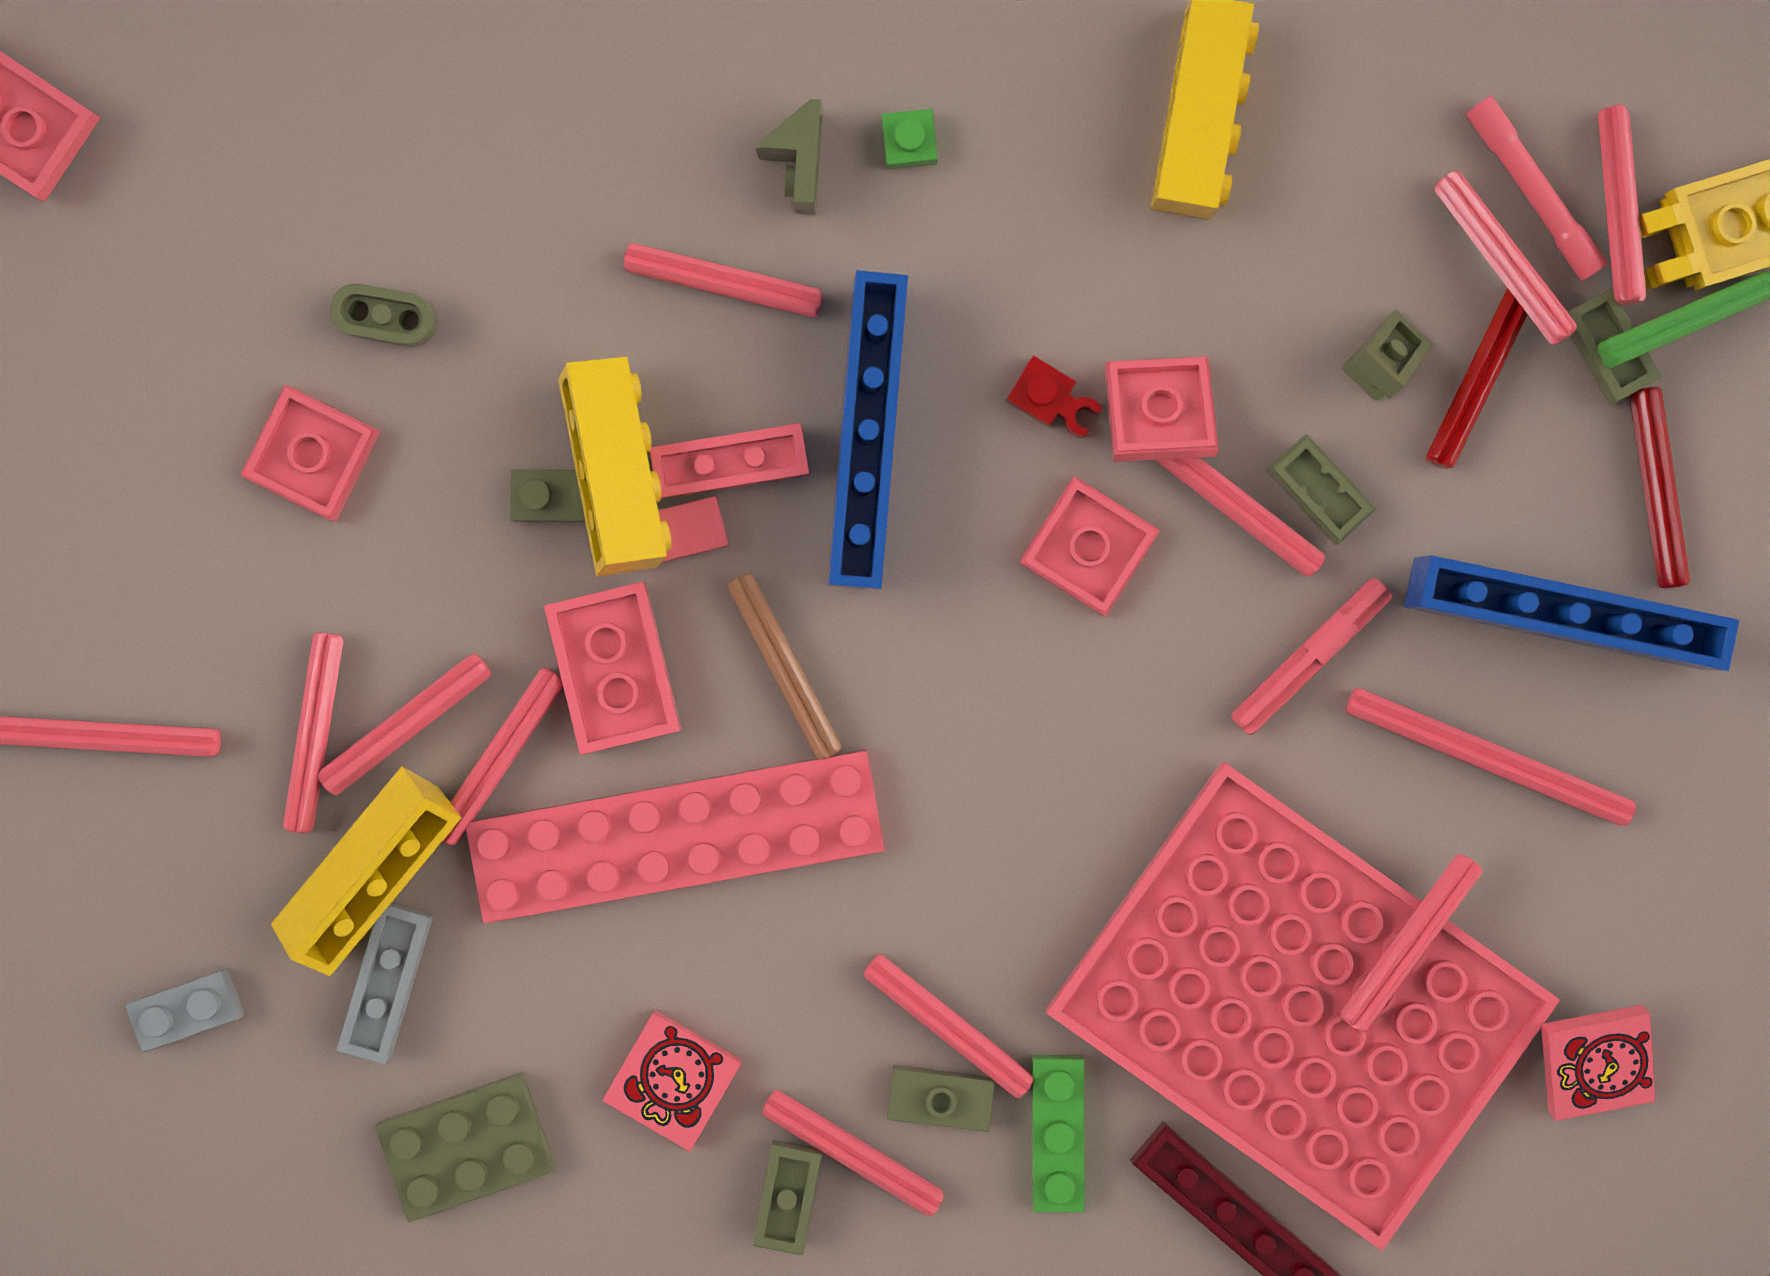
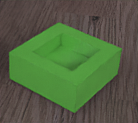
M933 109L882 114L887 169L937 164Z

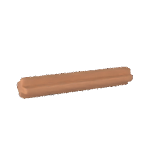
M745 573L731 580L728 583V589L816 758L822 760L836 754L841 749V743L754 576L750 573Z

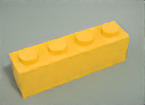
M1190 0L1185 9L1150 206L1152 210L1210 220L1218 210L1219 205L1226 206L1232 186V175L1225 174L1228 155L1235 156L1241 135V124L1234 123L1237 104L1244 105L1250 84V74L1242 73L1245 55H1253L1259 33V23L1251 22L1254 3L1236 0Z
M628 356L568 362L565 364L558 382L596 577L657 568L667 557L666 552L671 549V535L667 522L660 521L657 502L661 500V484L657 472L650 471L647 453L651 451V434L647 422H640L637 407L642 397L639 377L637 373H631Z
M403 766L400 767L271 923L273 930L291 960L327 976L333 974L462 818L437 785Z

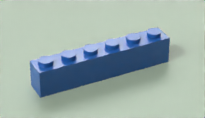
M856 270L854 276L827 586L872 590L882 589L908 275Z
M1432 555L1414 558L1404 608L1700 670L1729 671L1740 621L1739 619Z

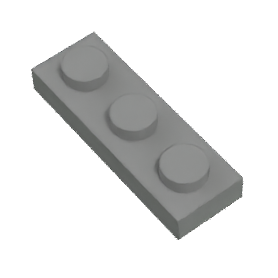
M391 902L373 924L336 1051L383 1065L391 1061L434 916L433 914Z

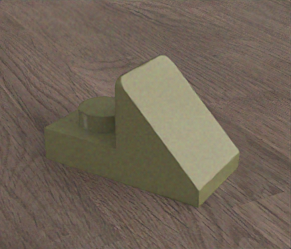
M810 99L756 146L757 155L760 160L796 162V166L787 165L785 173V197H793L796 213L816 214L823 119L821 99Z
M1395 309L1344 363L1342 369L1374 400H1380L1384 396L1390 399L1404 387L1432 346V343Z

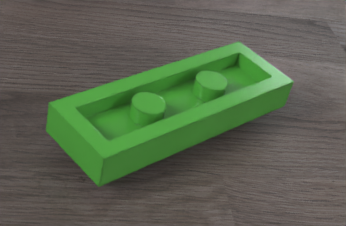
M1032 1055V1077L1034 1080L1032 1083L1033 1212H1085L1084 1058L1082 1055Z

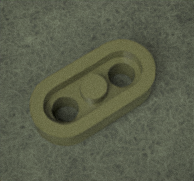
M349 284L336 292L330 305V313L334 324L341 331L356 338L416 347L426 343L433 336L437 325L436 314L432 306L420 296L408 292L363 284ZM366 304L369 309L368 316L362 321H356L354 317L355 309L359 305ZM416 313L419 317L417 327L412 330H406L404 327L406 316Z

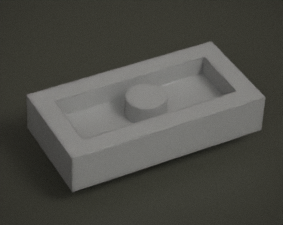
M228 968L125 1005L142 1053L229 1023L245 1015Z

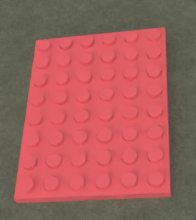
M1221 761L1045 1011L1063 1026L1383 1251L1540 1030L1541 1024L1545 1023L1560 999L1448 920L1367 1031L1361 1032L1343 1020L1341 1011L1422 901L1230 765Z

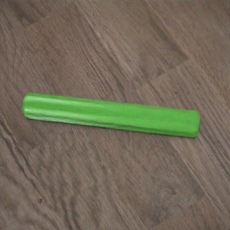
M1763 271L1600 342L1597 353L1602 358V364L1608 368H1613L1770 299V272Z

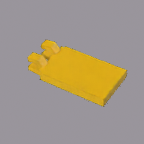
M1770 159L1674 188L1665 193L1666 198L1659 200L1660 209L1639 216L1641 239L1668 230L1677 258L1658 263L1644 270L1647 290L1684 279L1686 288L1694 286L1696 291L1770 268Z

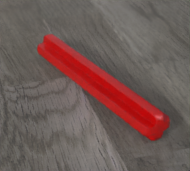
M1508 288L1426 454V459L1438 467L1449 469L1455 466L1528 315Z
M1660 387L1641 388L1630 395L1657 582L1659 587L1664 589L1683 587L1689 584L1690 575L1662 390Z

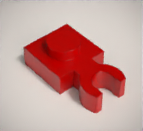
M1034 355L1006 399L1007 403L1048 428L1056 415L1064 419V425L1068 432L1078 438H1084L1088 430L1076 422V412L1080 409H1086L1092 414L1098 415L1102 410L1101 405L1092 398L1081 397L1076 399L1069 395L1076 381Z

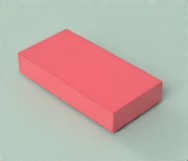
M717 496L658 510L660 521L667 522L671 535V549L666 552L667 557L661 563L730 546Z

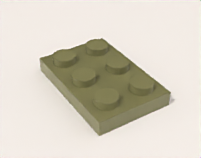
M523 1072L385 1119L375 1126L408 1223L550 1174L556 1168Z

